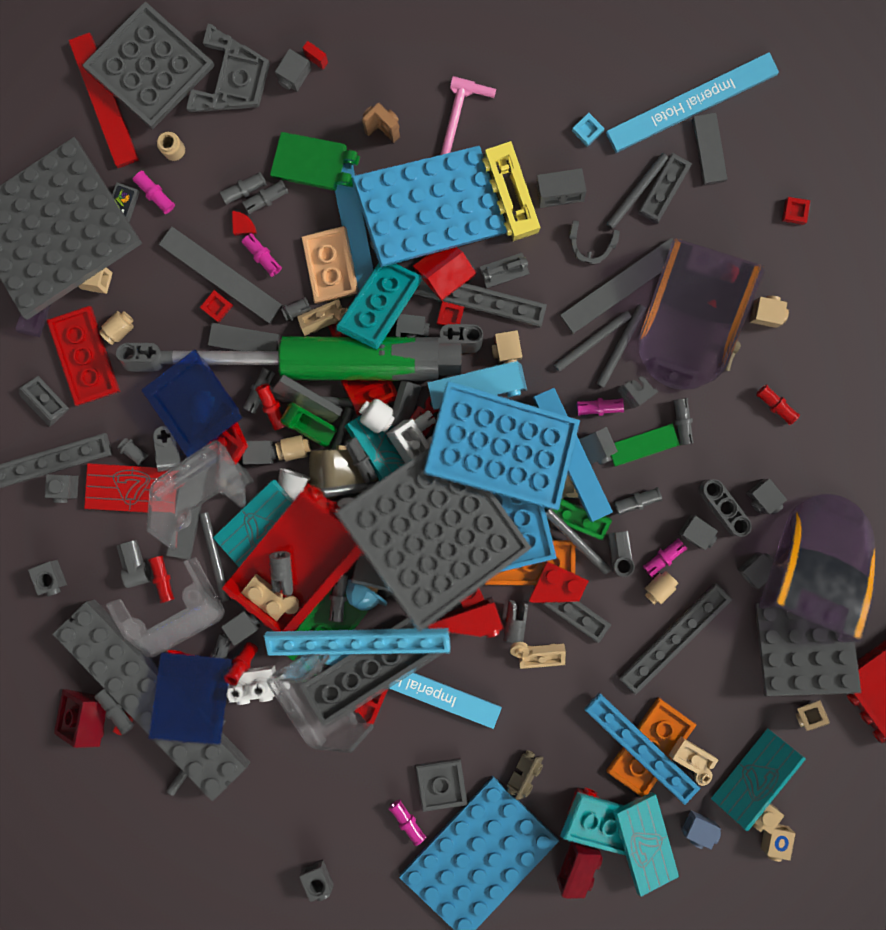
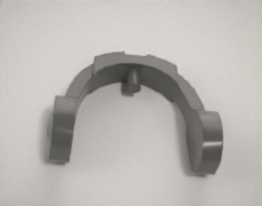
M573 220L569 231V239H572V249L576 255L575 257L583 263H601L611 250L616 248L620 231L613 230L608 248L602 256L591 258L592 252H588L587 257L579 252L576 244L579 221Z

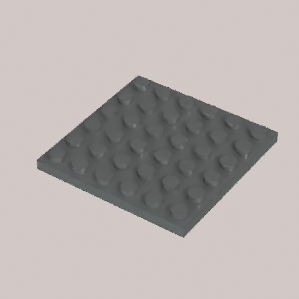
M75 137L0 185V279L22 317L27 320L142 244Z
M429 448L335 513L418 632H421L531 549V546L492 492L423 473Z

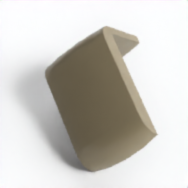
M348 450L310 451L309 477L311 478V486L322 490V488L364 483L357 467L352 465L353 460ZM367 472V475L371 482L380 481L378 477L372 480L370 474Z

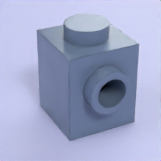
M692 810L681 830L685 837L690 839V843L700 849L707 847L712 850L713 845L718 843L721 836V828L715 821Z

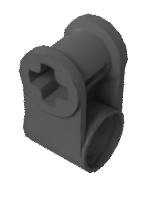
M167 426L158 427L153 434L158 472L181 469L179 450L177 449L176 438L172 429ZM162 434H167L170 437L167 438L166 443H163L161 440Z

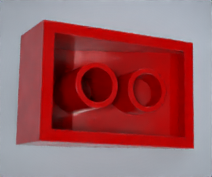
M492 597L466 609L462 607L447 612L428 626L429 629L448 628L451 633L480 637L486 635V638L500 634L499 630L503 629Z

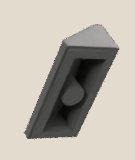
M39 376L19 389L20 397L49 427L69 410Z

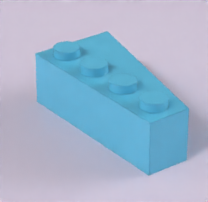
M518 361L428 382L434 410H440L445 386L448 381L496 396L507 395L508 398L521 395V392L527 391L522 364Z

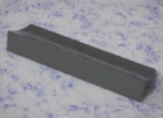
M407 618L391 629L416 628L410 619ZM444 653L350 654L300 687L322 726L328 728Z

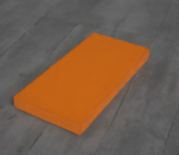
M552 540L557 558L548 560V562L575 574L576 546L570 540ZM546 561L499 572L484 585H535Z
M658 697L637 728L672 760L668 755L680 736L687 739L696 727V724ZM624 747L621 748L606 770L608 774L640 797L647 795L658 780Z

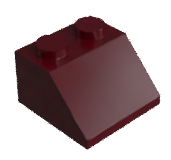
M63 689L54 734L74 748L100 747L101 739L104 736L106 712L95 699L96 695Z
M571 841L557 877L561 897L565 899L585 898L587 891L592 890L595 870L600 869L603 860L599 848Z

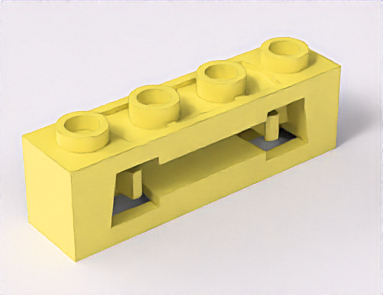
M512 142L486 149L485 158L482 161L484 162L486 172H490L492 179L489 182L492 185L493 193L498 195L499 201L496 203L499 206L500 215L504 214L506 222L504 226L507 230V236L511 235L512 240L515 241L539 233L541 227ZM509 165L511 168L510 178L521 210L516 211V222L512 213L514 207L502 175L508 173Z

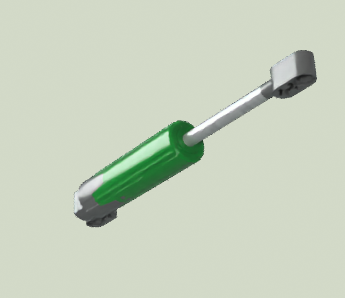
M448 324L441 328L440 337H385L378 350L352 337L283 336L280 339L278 351H160L158 346L153 343H123L117 348L116 356L127 371L154 372L161 370L165 364L279 365L280 377L285 375L292 380L436 381L438 380V375H461L462 353H475L482 348L483 330L474 324ZM475 337L477 340L471 341L468 338Z

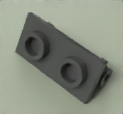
M523 253L480 266L486 288L530 274L527 268L528 262Z

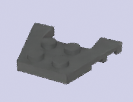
M208 23L203 40L204 46L225 51L214 94L191 89L186 109L188 112H205L259 107L270 65L269 60L247 46L241 45L233 40L231 36L222 33L215 26Z

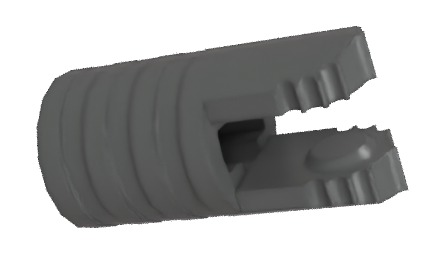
M274 552L270 554L269 559L272 591L280 593L282 590L283 595L291 596L293 593L291 555L289 552Z
M509 600L503 641L509 643L524 642L528 602L520 603L518 616L515 619L517 606L515 601Z

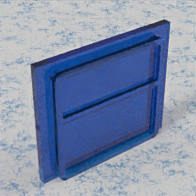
M197 350L190 352L142 389V392L188 458L214 439H217L219 435L243 418L239 413L238 407Z
M161 652L148 739L221 745L228 683H226L224 677L231 668L232 659Z

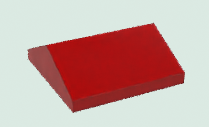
M457 247L428 254L413 265L416 273L422 276L423 281L441 301L476 275L475 270L464 253Z

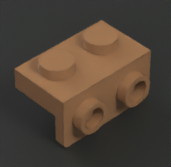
M378 103L374 107L370 106L364 112L362 121L365 133L368 136L379 128L393 143L400 138V127L397 122L399 119L392 110L389 109L387 111Z

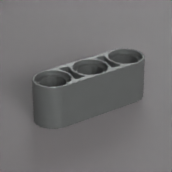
M716 479L702 481L698 487L699 494L726 531L731 535L739 537L748 535L752 529V524L725 486ZM710 483L716 489L715 493L711 496L707 493V486ZM723 502H727L729 505V510L725 514L720 510ZM737 520H740L743 524L739 532L734 529V524Z

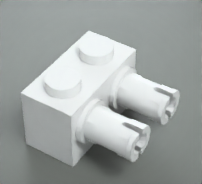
M428 410L416 420H403L386 432L406 464L430 448L433 435L426 440L421 433L436 423L434 417L430 418L433 415Z
M275 665L250 668L247 672L243 673L236 686L227 683L229 703L236 702L237 705H244L250 703V700L259 699V702L273 700V697L278 693Z

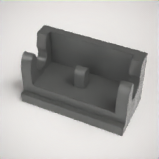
M582 168L537 175V192L540 208L585 201L586 186Z
M638 377L639 381L643 384V388L635 380L629 381L617 388L631 408L640 406L658 392L656 388H652L644 377Z

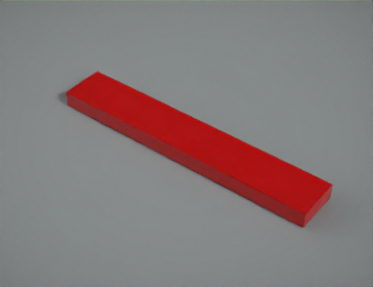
M89 32L70 39V46L116 167L121 168L139 161L116 97L82 66L97 51L92 35Z

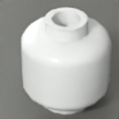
M374 399L370 403L366 401L359 410V413L362 414L360 422L375 433L385 432L395 418L392 416L393 409L379 399Z

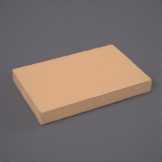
M342 226L303 236L302 242L314 303L319 304L357 295L359 291L346 227Z

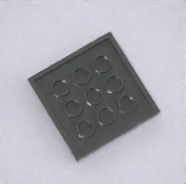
M145 1L82 66L153 130L214 67V63Z
M832 601L798 602L795 610L778 603L755 604L765 697L861 693L854 636L843 631L849 608Z

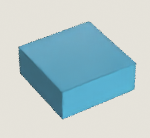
M590 113L572 129V132L587 147L604 131L603 126Z

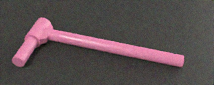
M453 76L450 89L456 95L441 155L451 152L464 96L468 97L472 93L495 98V88L475 84L474 81Z

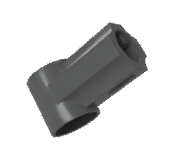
M628 531L608 534L612 561L611 570L617 576H630L634 572L635 565L631 556ZM621 560H625L628 565L627 570L623 573L619 572L617 568Z
M137 540L117 545L123 567L121 577L125 587L131 588L150 582V570L147 564L143 562Z

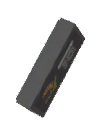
M116 182L112 196L130 222L140 191Z

